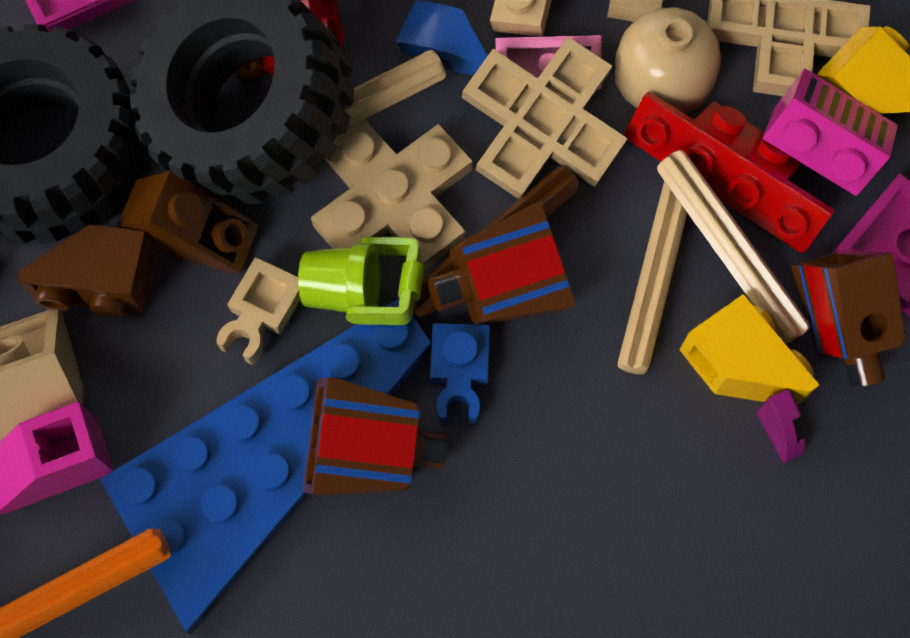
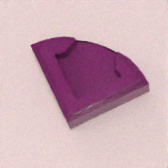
M787 389L769 397L756 412L783 464L802 456L806 445V438L798 437L795 431L793 420L800 418L801 413L792 392H789Z

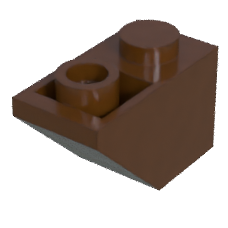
M171 171L136 180L116 228L145 231L156 251L162 254L229 273L239 274L242 271L259 224L193 184L174 175Z
M88 225L19 271L17 281L34 298V302L37 305L47 309L66 311L70 305L90 307V310L94 313L113 318L123 317L125 312L144 314L158 252L145 231Z

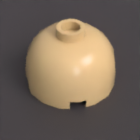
M677 7L658 8L638 17L625 30L614 60L615 84L624 99L635 108H638L644 94L650 91L682 113L687 114L698 109L712 94L721 66L719 41L707 22L695 13Z

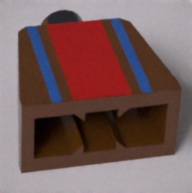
M541 202L532 204L455 245L449 250L455 271L428 280L431 298L439 312L466 303L474 325L553 314L576 306Z
M839 251L792 264L793 276L817 351L844 359L849 384L852 387L869 386L884 381L885 374L880 352L900 347L905 341L893 254L888 252Z
M326 377L318 379L302 492L315 495L409 490L413 466L435 469L443 467L447 452L446 435L418 431L420 410L419 405L338 378Z

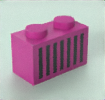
M804 68L775 106L762 139L857 196L891 157L898 125Z

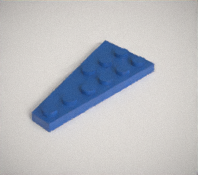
M400 298L386 307H399ZM414 317L405 325H354L100 479L132 538L148 529H160L167 538L171 548V556L169 559L150 568L186 633L191 634L205 618L203 615L223 591L229 590L242 574L241 570L266 541L269 542L309 495V493L302 492L317 380L326 377L338 378L392 396L431 350V342Z

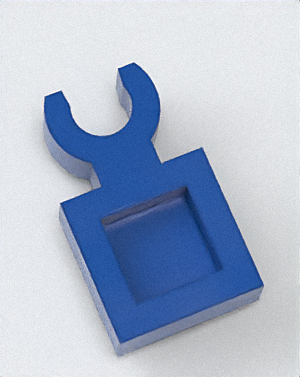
M433 323L430 381L431 384L447 385V388L439 394L436 401V414L439 423H446L447 408L453 402H463L469 408V424L477 423L480 414V401L477 394L471 389V386H487L489 325Z

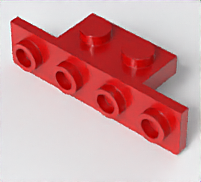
M648 91L644 94L624 133L628 141L660 162L673 152L678 150L684 151L720 201L800 253L807 251L835 211L789 181L801 165V162L762 139L764 132L748 123L744 115L732 107L721 106L713 101L693 120Z

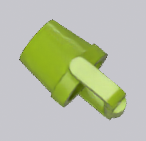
M364 237L360 240V244H354L352 247L305 251L302 255L298 272V288L302 304L310 308L346 312L347 321L353 324L405 325L409 323L413 317L415 301H418L421 297L425 266L421 263L422 255L418 242L413 238ZM379 255L407 256L406 262L402 266L398 290L400 298L399 307H378L381 290Z

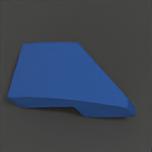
M415 0L396 40L403 55L419 56L428 50H434L440 59L448 60L455 73L474 75L487 58V54L464 11L452 6Z

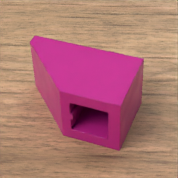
M79 401L19 423L0 441V515L97 480L114 471L100 422Z

